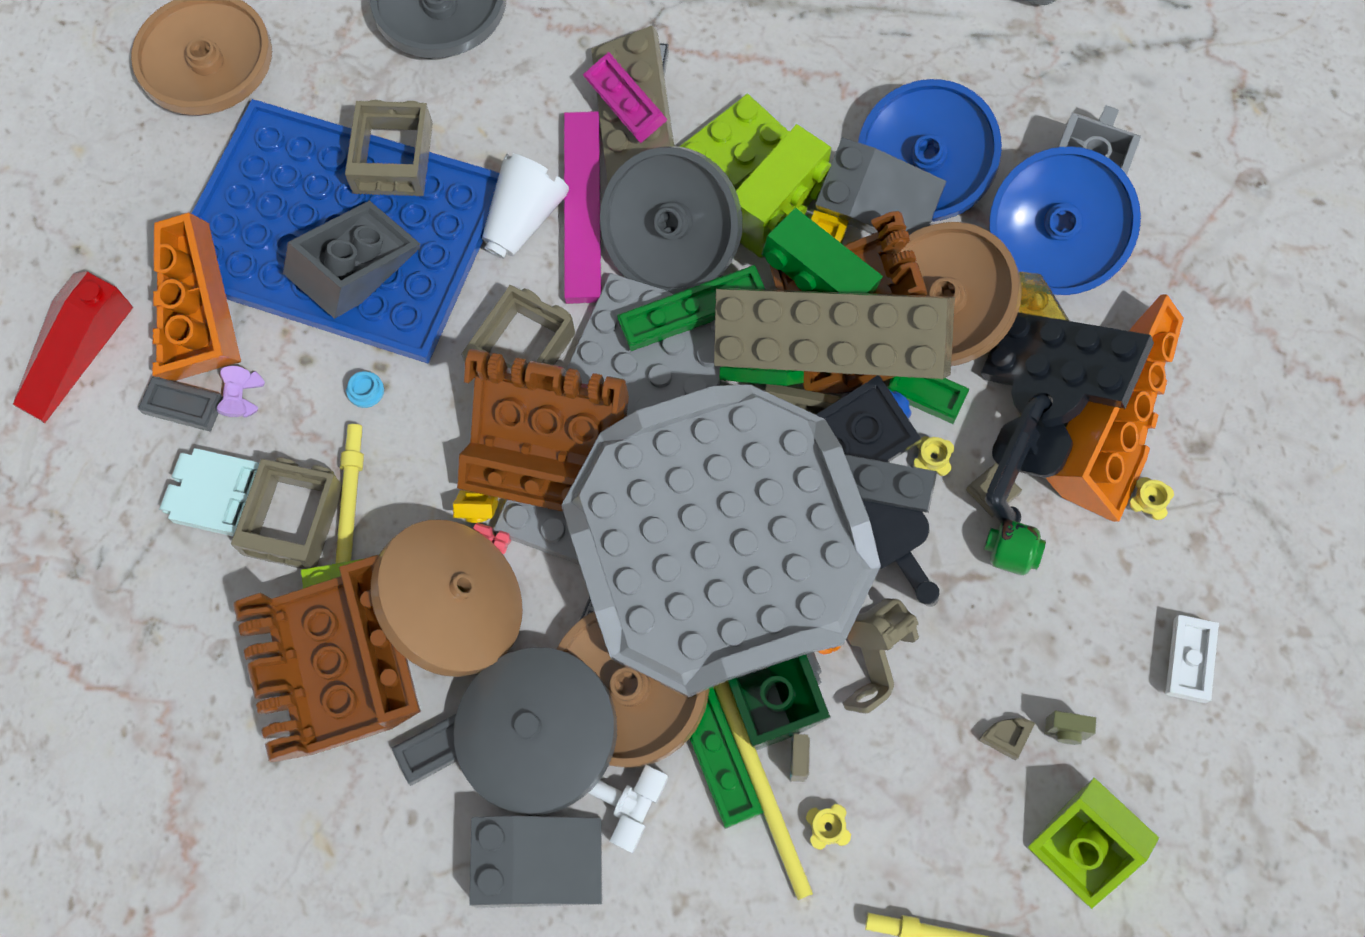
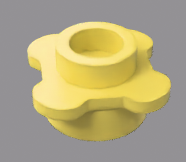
M921 437L922 441L917 444L919 454L914 460V467L936 471L940 476L949 474L952 468L949 459L954 452L952 442L939 437ZM935 453L938 457L936 459L931 458V454Z
M1148 477L1140 478L1136 482L1138 489L1136 495L1129 502L1131 509L1135 512L1143 511L1151 514L1155 520L1164 519L1168 514L1166 506L1174 497L1173 489L1162 481L1151 480ZM1153 496L1155 501H1150L1148 497Z
M834 804L831 808L823 810L812 808L807 812L806 821L811 825L812 829L810 843L815 849L822 850L826 845L837 843L839 846H845L849 843L851 834L846 829L845 817L847 812L843 806ZM830 823L832 830H825L824 825Z

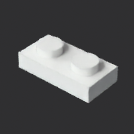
M1177 615L1174 618L1165 695L1205 704L1211 701L1219 623L1183 615Z

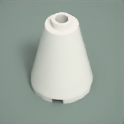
M514 153L512 156L506 154L502 162L482 239L487 243L485 249L500 258H504L506 254L514 256L567 196L569 186L558 176L555 181H552L546 174L548 169L533 160Z

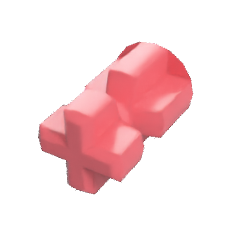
M481 523L474 525V530L490 540L502 554L506 553L507 547L511 542L509 533L500 530L497 535H493L492 527Z

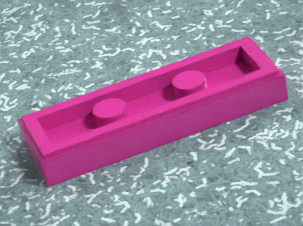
M609 51L583 74L586 80L640 143L667 121L663 113Z

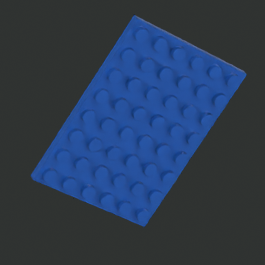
M252 99L192 212L193 215L209 223L227 300L429 364L483 243L482 235L499 172L429 152L424 196L353 194L345 176L352 128ZM371 134L367 163L413 164L415 147ZM371 201L420 243V248L365 301L334 319L283 274L288 242Z

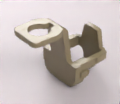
M886 598L870 610L858 614L849 632L848 639L851 646H858L862 649L871 683L856 690L843 702L845 710L869 713L886 701L894 688V680L885 650H890L900 640L913 643L919 639L916 627L919 625L917 618L907 610L899 599ZM878 691L874 698L865 702H859L865 696Z

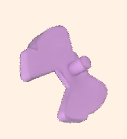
M239 366L223 367L220 371V377L225 385L223 400L218 404L217 412L228 417L243 416L244 418L255 414L258 411V407L242 398L243 389L263 387L265 381L257 372L250 374L247 369Z

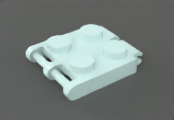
M194 448L192 455L180 453L171 478L181 483V485L168 484L159 510L170 514L168 519L173 523L234 536L259 462Z

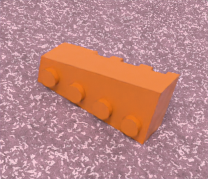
M189 212L155 222L154 271L157 272V291H153V306L157 307V328H153L156 362H153L152 376L177 381L241 362L209 223Z

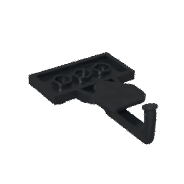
M1018 312L1008 333L991 349L981 371L986 381L1012 386L1013 403L1021 415L1003 425L992 448V457L998 464V468L989 485L985 500L1000 523L1006 519L1021 522L1022 516L1019 509L1010 506L1006 501L1019 472L1046 478L1056 475L1063 469L1073 447V441L1064 424L1078 416L1088 402L1126 409L1154 344L1151 335Z
M880 375L872 378L816 414L827 421L841 444L845 455L890 462L922 441ZM863 501L870 519L880 560V569L896 561L915 590L917 600L928 607L935 606L939 601L940 590L934 582L928 579L911 553L912 550L922 545L929 535V522L924 513Z

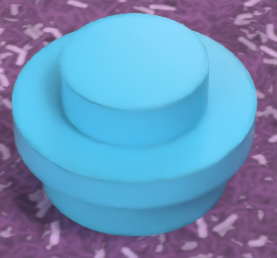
M362 371L350 378L346 387V393L351 403L355 406L369 408L376 405L382 399L384 385L376 374Z

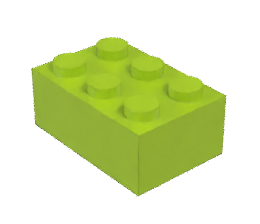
M798 124L789 131L736 190L742 211L741 245L762 259L763 256L761 254L767 235L795 207L803 214H806L807 206L813 200L817 201L828 171L832 166L829 163L831 146Z

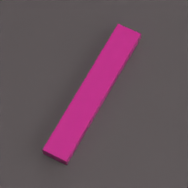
M599 111L564 112V182L569 186V192L564 198L565 303H597L602 293Z

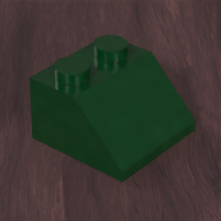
M807 654L728 680L752 747L756 750L791 738L793 734H800L831 718Z

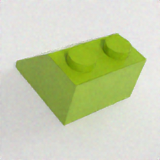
M1094 777L1066 803L1029 844L1028 848L1093 909L1148 860L1159 837Z

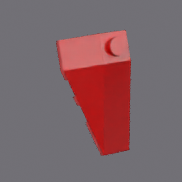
M89 272L74 273L51 302L14 399L13 405L46 423L133 309V306L117 287Z

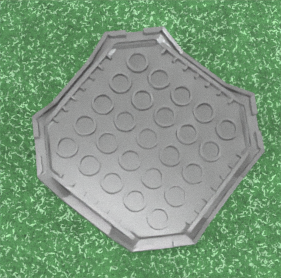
M750 384L711 386L637 410L602 431L562 503L569 533L610 658L688 698L727 680L807 653L843 646L881 567L870 519L842 446L827 421Z

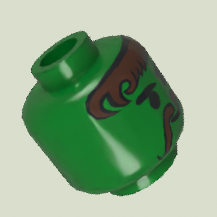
M1006 519L1000 524L998 530L990 528L984 550L991 552L990 563L995 568L1024 576L1031 569H1038L1044 553L1046 540L1040 539L1041 534L1036 527Z

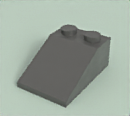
M842 137L815 205L819 212L847 220L848 225L870 233L877 232L872 225V219L892 211H900L903 215L906 231L910 235L919 229L930 226L946 181L879 149Z
M368 201L289 241L283 274L335 319L365 301L419 250L420 243L371 201Z
M538 816L471 817L469 905L476 908L602 905V819Z

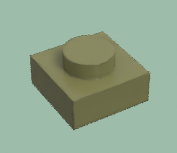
M1054 711L1046 717L1045 734L1057 736L1056 741L1060 743L1079 745L1082 744V740H1087L1096 733L1097 717Z

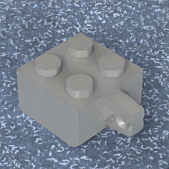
M1105 105L1099 121L1072 113L1058 147H1081L1098 152L1115 162L1127 175L1141 136L1114 127L1119 109Z

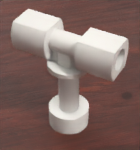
M645 765L635 788L627 785L624 791H620L599 781L588 793L616 807L614 816L620 818L609 842L634 853L646 828L642 822L651 803L657 804L668 781V775Z

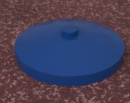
M942 79L914 81L888 93L868 114L858 139V143L879 149L946 181L931 222L955 217L974 206L991 187L1001 161L1002 143L1000 128L988 104L971 89L959 83Z
M1081 147L1051 148L1025 159L1002 181L993 199L989 216V232L999 238L1010 251L1018 267L1021 284L1038 292L1052 295L1079 294L1094 289L1112 278L1131 256L1137 243L1141 226L1138 196L1125 172L1108 157Z

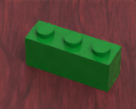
M796 207L767 235L761 254L773 268L783 271L793 279L802 291L874 294L883 277Z

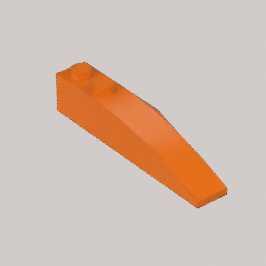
M1167 294L1160 295L1129 330L1131 332L1151 335L1154 344L1126 409L1088 402L1082 412L1069 421L1066 427L1073 441V447L1063 469L1054 476L1046 477L1062 498L1113 522L1120 521L1147 461L1150 448L1144 445L1148 429H1155L1159 416L1153 412L1157 395H1164L1167 385L1165 364L1166 362L1173 361L1184 320Z

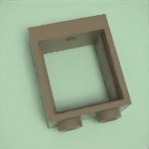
M382 100L356 101L345 176L353 194L424 196L433 126L427 103L416 101L384 102ZM371 129L418 130L413 164L367 163Z
M509 285L461 353L464 363L471 348L490 352L518 312L555 332L537 359V362L555 365L575 335L572 316L567 310L558 305L551 307L542 302L538 295L529 289L523 288L520 290ZM506 363L508 368L512 367V365Z
M278 457L275 461L261 458L231 545L243 556L300 569L317 567L341 496L342 484L336 478L334 472L326 467L313 465L311 469L298 467L296 462L286 458ZM278 482L322 492L305 545L260 535Z

